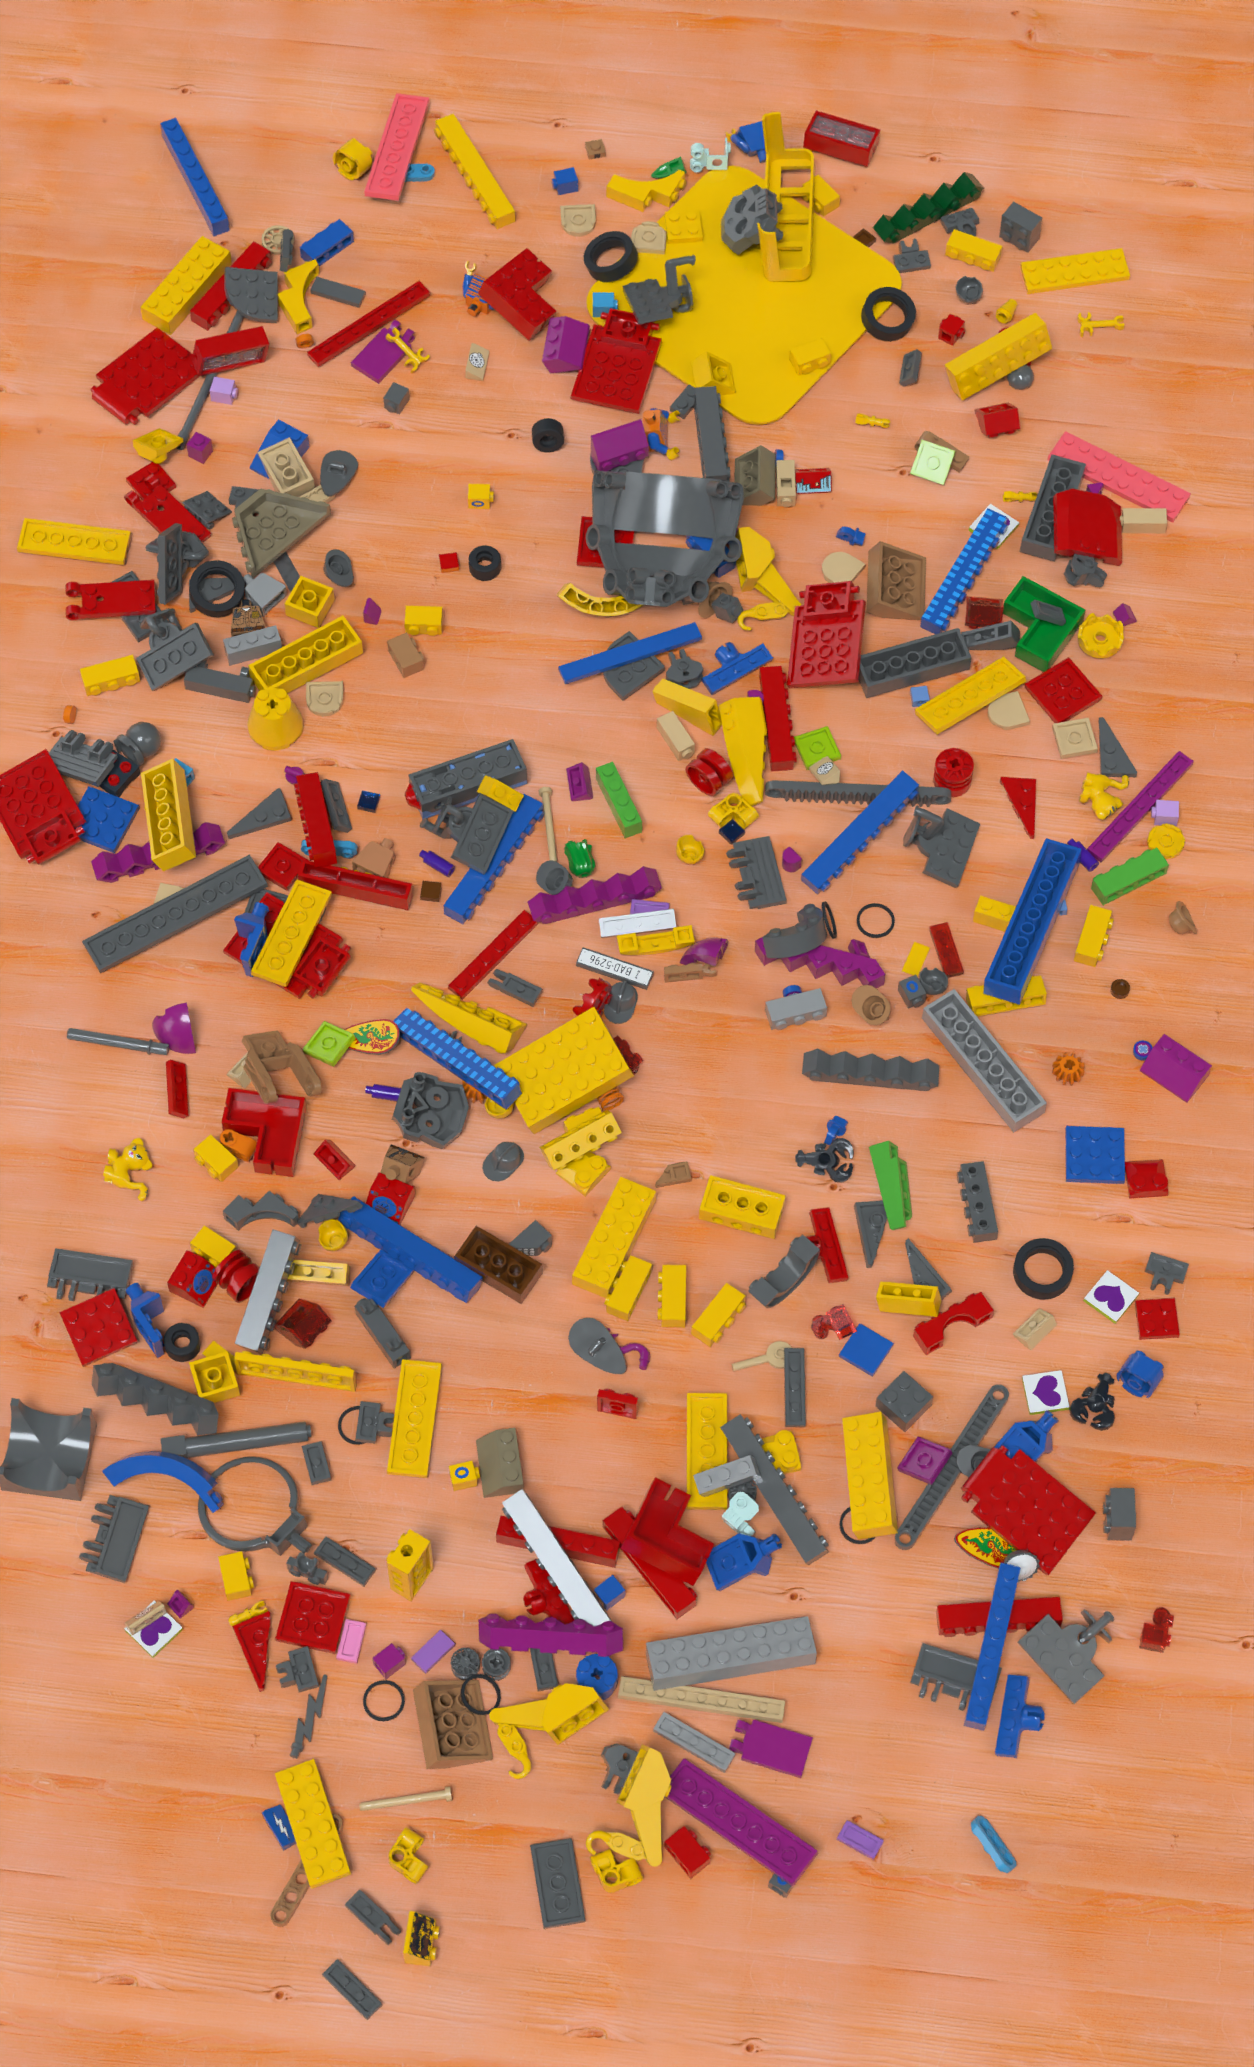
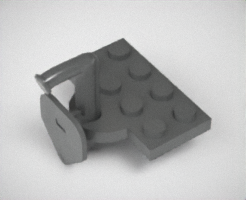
M695 255L666 261L667 286L660 287L657 279H647L638 283L631 282L623 286V293L638 324L672 318L671 308L678 313L692 310L693 298L690 283L686 275L683 274L681 275L682 286H678L676 266L694 265ZM685 297L686 304L680 305L682 298Z
M173 524L145 547L146 551L158 553L157 562L159 570L157 578L159 580L157 595L159 596V604L166 605L181 594L182 575L186 572L187 568L195 567L209 555L207 548L194 533L182 531V524Z
M173 608L149 615L140 624L141 629L150 628L151 630L149 635L150 650L136 659L152 691H156L214 656L199 624L193 623L182 630L175 616L176 611Z
M481 793L473 808H457L451 805L452 798L449 797L442 807L435 825L425 818L421 821L420 827L441 838H453L457 841V844L450 858L484 875L512 816L513 810ZM441 822L446 823L443 829L439 827Z
M917 805L914 810V818L904 835L903 844L905 847L910 843L917 845L921 853L928 857L922 873L957 888L980 823L948 808L944 811L941 818L936 814L919 808ZM921 817L931 821L923 826L919 825Z
M1084 1609L1081 1611V1614L1089 1626L1085 1627L1074 1624L1068 1625L1064 1629H1061L1050 1615L1047 1614L1017 1642L1073 1704L1104 1677L1101 1671L1091 1662V1659L1095 1655L1097 1648L1095 1638L1097 1634L1108 1643L1112 1641L1110 1635L1104 1630L1108 1623L1114 1621L1113 1615L1108 1611H1105L1104 1615L1096 1621Z

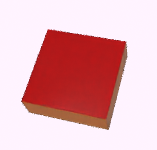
M457 552L439 554L441 573L459 571Z

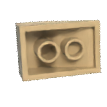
M290 437L258 452V456L276 492L300 497L315 488L314 479Z

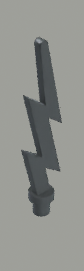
M327 1675L322 1677L316 1702L310 1694L308 1695L305 1724L303 1725L300 1719H297L295 1741L291 1745L290 1757L297 1759L299 1753L303 1751V1736L311 1742L314 1712L320 1719Z

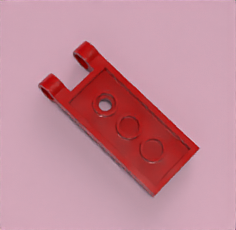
M153 474L144 479L145 485L153 492L143 501L140 500L133 490L124 496L125 501L159 534L177 523L182 524V531L194 533L202 543L211 537V532L174 498ZM159 506L164 507V510L159 511L157 508Z
M155 580L91 584L68 582L65 585L67 596H82V607L77 605L66 607V618L69 620L151 615L156 613ZM98 598H104L102 601H97Z

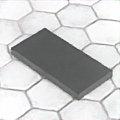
M572 1838L530 1845L543 1929L584 1923L585 1915Z

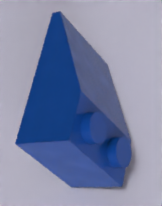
M278 419L267 433L258 452L290 437L299 455L302 457L309 449L308 435ZM257 452L250 465V469L269 479Z

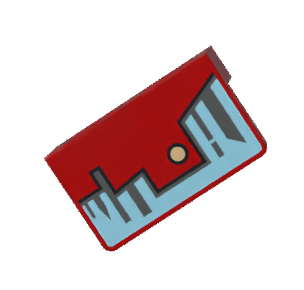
M830 468L795 469L796 493L831 492Z

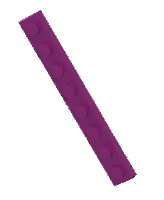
M1178 751L1087 848L1093 857L1102 863L1146 816L1151 808L1155 806L1156 800H1160L1189 770L1194 761Z

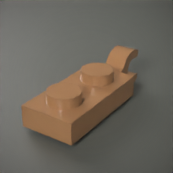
M689 963L682 966L670 965L664 967V980L667 983L703 979V976L714 977L716 976V970H709L708 968L715 966L707 963L704 966L697 963Z

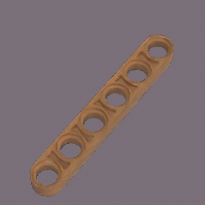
M332 1814L333 1818L339 1822L337 1831L340 1834L343 1828L342 1819L338 1815ZM302 1860L299 1862L271 1911V1920L275 1926L284 1927L289 1923L310 1887L308 1879L303 1885L296 1883L298 1875H306ZM288 1893H295L297 1895L295 1902L288 1903L285 1901V1896ZM278 1911L286 1913L285 1920L281 1922L276 1921L274 1916Z

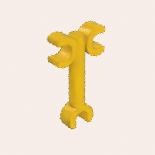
M1088 312L1087 318H1082L1081 313H1079L1077 318L1081 325L1079 334L1083 337L1084 331H1088L1091 337L1093 335V328L1114 327L1117 330H1123L1125 324L1118 322H1123L1124 317L1118 315L1114 320L1091 321L1090 312Z
M393 328L392 332L395 337H392L389 333L385 337L389 342H395L410 358L406 360L404 366L412 364L413 368L410 372L414 373L421 362H426L430 355L422 357L420 353L423 351V348H420L415 354L399 337V330Z

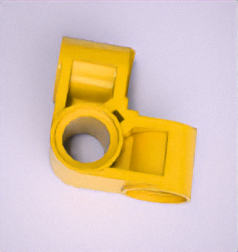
M737 793L729 794L708 812V816L720 828H724L734 819L742 829H746L759 818L758 812L754 807L749 805Z
M405 1827L389 1851V1864L406 1879L417 1884L429 1867L414 1856L422 1845L424 1838ZM396 1854L404 1857L400 1862H396L392 1858Z
M610 1849L590 1856L593 1869L598 1875L603 1889L608 1893H614L626 1887L636 1885L643 1880L635 1859H628L616 1865ZM614 1877L617 1881L614 1884H608L606 1879Z

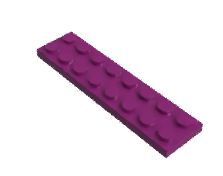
M685 1758L670 1775L671 1790L665 1798L792 1887L818 1855V1851Z

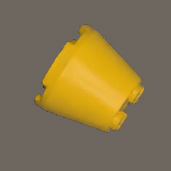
M268 688L257 693L247 723L251 739L266 750L278 751L289 748L290 744L295 742L298 737H301L303 732V718L299 709L284 689Z

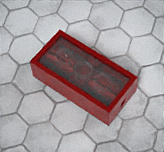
M816 110L805 131L803 148L868 167L879 144L881 129Z
M263 326L198 339L195 341L192 361L198 376L263 363L266 360L269 341Z

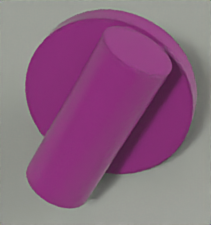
M286 766L284 770L286 780L291 784L297 783L296 776L304 774L303 770L299 767Z

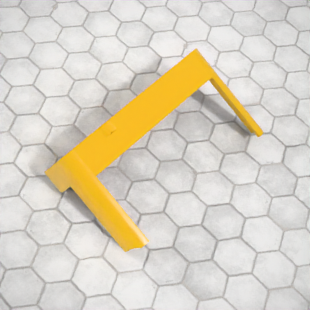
M781 112L767 113L762 117L766 150L765 188L777 195L779 203L780 196H810L809 214L777 213V224L775 225L779 229V223H809L808 241L779 242L776 240V232H765L760 227V223H757L763 273L765 278L770 281H801L807 279L811 274L815 181L814 155L810 150L804 148L785 149ZM811 169L810 187L781 188L782 170ZM778 250H802L801 267L780 268Z

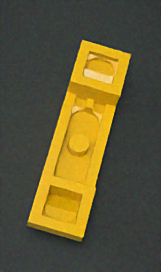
M692 925L674 927L673 931L641 936H636V933L617 935L619 953L623 955L659 954L678 950L695 943Z

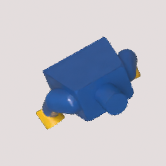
M762 121L739 127L737 134L735 129H732V134L725 132L727 141L733 142L744 153H747L749 157L758 155L760 163L766 162Z

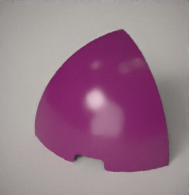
M712 937L696 942L684 953L680 964L687 965L689 963H696L698 960L716 966L718 960L723 958L728 946V939Z
M187 1002L169 1007L165 1010V1015L154 1018L152 1027L160 1043L169 1044V1049L178 1053H196Z

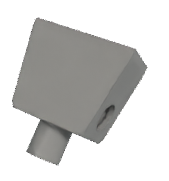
M260 573L253 579L250 574L245 575L243 578L246 585L244 589L245 597L251 601L252 606H259L262 617L287 596L286 586L265 573Z

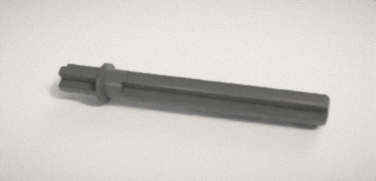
M69 1028L67 1031V1038L70 1040L147 1052L148 1055L154 1053L167 1056L169 1052V1044L153 1042L152 1039L146 1041Z

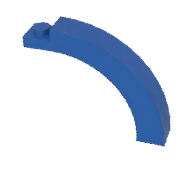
M159 1451L135 1453L115 1461L102 1470L114 1487L123 1480L138 1474L160 1473L169 1475L183 1481L196 1491L212 1513L224 1505L221 1495L212 1489L218 1484L214 1478L196 1463L176 1454Z

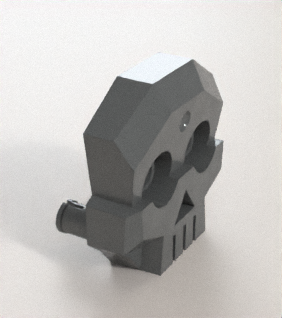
M755 185L743 191L741 195L732 198L721 219V240L736 254L739 255L751 245L760 243L757 223H760V227L765 232H776L777 241L782 239L783 231L775 227L777 224V213L782 210V204L777 201V195L767 188L763 189Z
M417 1072L413 1078L404 1080L391 1120H394L399 1126L404 1139L416 1143L421 1140L432 1147L443 1149L460 1136L469 1105L463 1085L438 1081L436 1076ZM437 1096L440 1100L436 1101L433 1097ZM413 1103L417 1106V1108H412ZM430 1122L432 1126L428 1127L425 1123Z

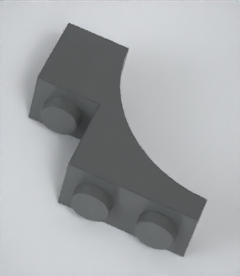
M268 1191L255 1205L249 1199H243L238 1195L223 1210L224 1219L238 1231L248 1223L260 1219H277L293 1227L297 1225L299 1220L298 1211L293 1206L286 1205L280 1195L277 1193L274 1195L271 1191Z

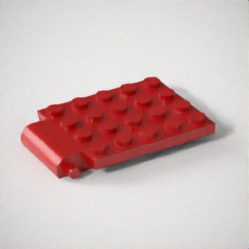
M610 308L609 313H601V319L606 320L605 325H593L585 350L583 368L578 371L571 393V400L639 414L662 343V338L651 336L653 330L659 331L660 324L655 323V321L638 324L633 313Z
M157 327L98 372L96 378L102 384L98 387L93 386L90 391L93 393L92 399L122 423L127 425L131 422L135 425L138 422V418H136L142 413L149 417L199 376L192 361V353Z
M852 581L806 585V590L799 592L800 599L805 598L804 605L795 606L787 678V686L789 688L858 682L866 601L864 599L854 600L855 593L860 592V587L854 586Z
M47 749L0 775V822L21 859L26 857L29 864L34 861L38 865L80 842L81 838L79 835L85 832L80 825L84 824L86 820Z
M266 892L259 903L269 907L264 918L269 936L285 903ZM318 923L287 987L275 985L298 999L302 997L307 989L310 990L307 995L313 999L316 995L323 996L350 960L351 955L348 951L351 947L344 944L342 948H339L343 938ZM237 931L223 949L224 954L242 964L240 955L242 950L246 949L248 945L247 938L239 936Z
M1002 1445L999 1449L993 1447L961 1487V1490L965 1492L961 1499L966 1503L971 1498L977 1502L971 1513L1015 1550H1026L1037 1556L1040 1565L1038 1569L1047 1576L1096 1512L1020 1449L1010 1459L1005 1455L1008 1451L1005 1446Z

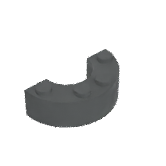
M807 904L797 912L799 923L795 926L784 929L774 928L763 936L767 958L796 956L821 945L827 937L821 909L815 907L814 904Z
M803 1234L800 1237H796L790 1243L787 1256L780 1260L778 1268L774 1271L771 1270L766 1277L754 1280L749 1286L748 1292L766 1308L774 1307L787 1298L802 1283L817 1262L820 1249Z

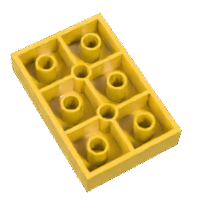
M595 1007L494 1065L495 1068H501L508 1077H514L520 1083L519 1087L522 1094L514 1102L533 1134L538 1133L634 1077Z

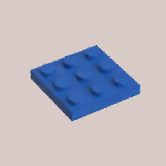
M88 786L78 804L86 820L84 824L80 825L85 832L79 835L83 842L116 853L140 809L139 805Z
M1066 1126V1182L1124 1184V1128Z

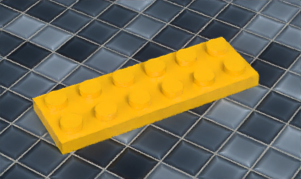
M1122 248L1020 263L1027 294L1130 279Z
M24 518L17 551L124 565L131 531Z
M1003 656L915 709V714L938 735L1026 682V676Z
M296 880L251 970V975L287 987L332 896L331 891Z
M249 1351L235 1353V1366L237 1374L351 1392H355L356 1389L355 1372L347 1366H340V1368L332 1367L327 1363L319 1365L313 1364L308 1360H301L299 1362L293 1361L288 1357H281L280 1359L273 1358L268 1354L254 1355Z
M402 1359L387 1466L388 1475L427 1478L442 1363Z
M687 1393V1494L691 1495L687 1504V1510H727V1489L703 1497L699 1495L693 1476L727 1463V1437L720 1428L727 1423V1393Z
M312 1759L276 1772L275 1777L310 1888L314 1889L352 1875L315 1760Z

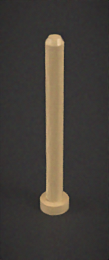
M542 787L539 789V796L542 797L549 859L557 862L550 805L552 790L550 787Z
M447 1786L442 1791L362 1802L359 1804L360 1810L365 1811L446 1799L448 1802L452 1801L451 1788Z

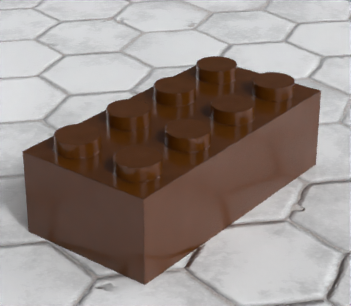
M478 1226L474 1227L454 1256L456 1261L482 1276L484 1283L520 1304L523 1303L543 1274V1266L540 1262Z

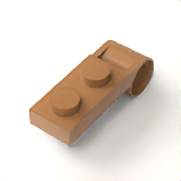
M924 431L914 446L918 452L921 441L925 440L955 450L956 453L951 468L959 473L969 459L968 455L929 431Z

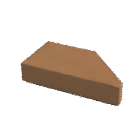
M688 1162L668 1165L662 1176L656 1181V1188L691 1182Z

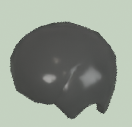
M963 276L957 281L955 286L957 296L965 303H975L982 297V283L975 277Z
M1025 364L1008 374L1007 380L1014 389L1023 390L1031 386L1034 380V373Z
M927 967L920 972L919 981L926 994L938 995L946 991L948 977L944 972L937 968L928 970Z

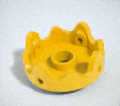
M1095 613L1089 614L1080 625L1078 631L1080 648L1087 655L1099 659L1115 655L1121 649L1124 640L1122 622L1115 621L1108 614L1102 617H1097ZM1101 635L1105 640L1099 641L1096 639V636Z

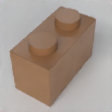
M407 632L387 641L388 652L403 678L423 670L424 656L421 652L417 651L415 640L410 638Z

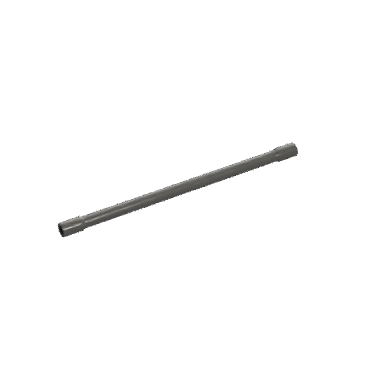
M238 310L227 333L236 332L239 329L244 317L239 314ZM218 372L207 374L184 426L178 434L179 437L183 438V442L176 449H184L193 425L210 391L213 379L217 376Z

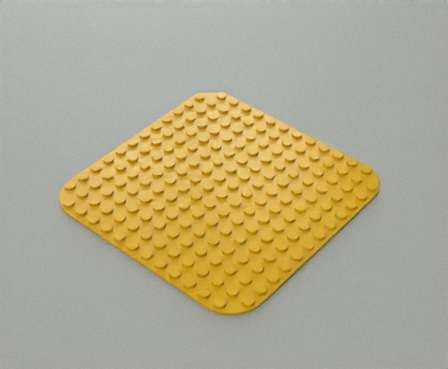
M727 166V170H711L706 173L668 210L699 209L703 236L702 242L668 244L666 232L665 254L637 252V262L626 276L613 282H601L598 280L591 287L587 295V310L596 324L604 326L606 320L601 319V317H593V292H614V300H617V310L633 313L623 293L624 285H628L631 282H643L647 279H657L660 287L667 286L666 261L695 255L694 265L676 266L678 286H682L681 275L683 274L686 275L690 283L693 298L692 310L678 313L671 308L672 318L655 321V323L660 324L659 331L653 330L651 336L662 338L655 364L686 385L690 384L692 387H695L691 363L694 359L707 351L731 363L736 392L734 394L720 395V407L745 423L763 425L782 418L867 331L862 323L861 312L869 294L881 287H894L901 290L902 282L899 271L890 261L815 212H813L810 276L801 281H770L766 279L763 273L760 243L751 245L738 255L721 240V219L732 198L741 195L743 191L755 185L764 189L765 180L746 168ZM780 196V203L782 204L780 214H809V209L792 197ZM664 214L656 223L666 231ZM779 223V230L783 231V237L779 242L808 241L809 223ZM778 250L780 268L801 267L802 250ZM685 297L682 298L680 305L686 304ZM882 301L873 306L875 319L878 320L893 302ZM822 338L831 353L830 364L824 368H818L808 374L798 376L789 360L790 349Z

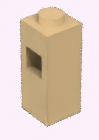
M776 460L777 506H795L794 460Z
M1123 508L1122 515L1120 516L1122 533L1165 534L1167 527L1166 508Z
M673 711L657 718V729L678 761L688 759L695 754L693 740Z

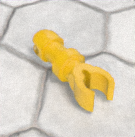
M857 413L855 421L856 424H870L873 427L877 425L883 428L890 427L889 423H891L889 419L875 418V416L869 417L861 413Z
M1005 491L1003 502L1016 500L1018 502H1023V500L1035 501L1038 493Z
M259 1601L251 1609L248 1610L246 1608L244 1612L230 1616L228 1622L231 1626H234L268 1610L267 1608L259 1610L260 1607H265L264 1601Z

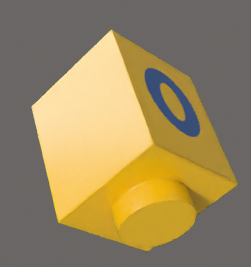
M469 484L468 509H490V502H494V491H490V484Z
M473 1461L449 1466V1474L454 1491L477 1486V1479L480 1478L478 1466L474 1467Z

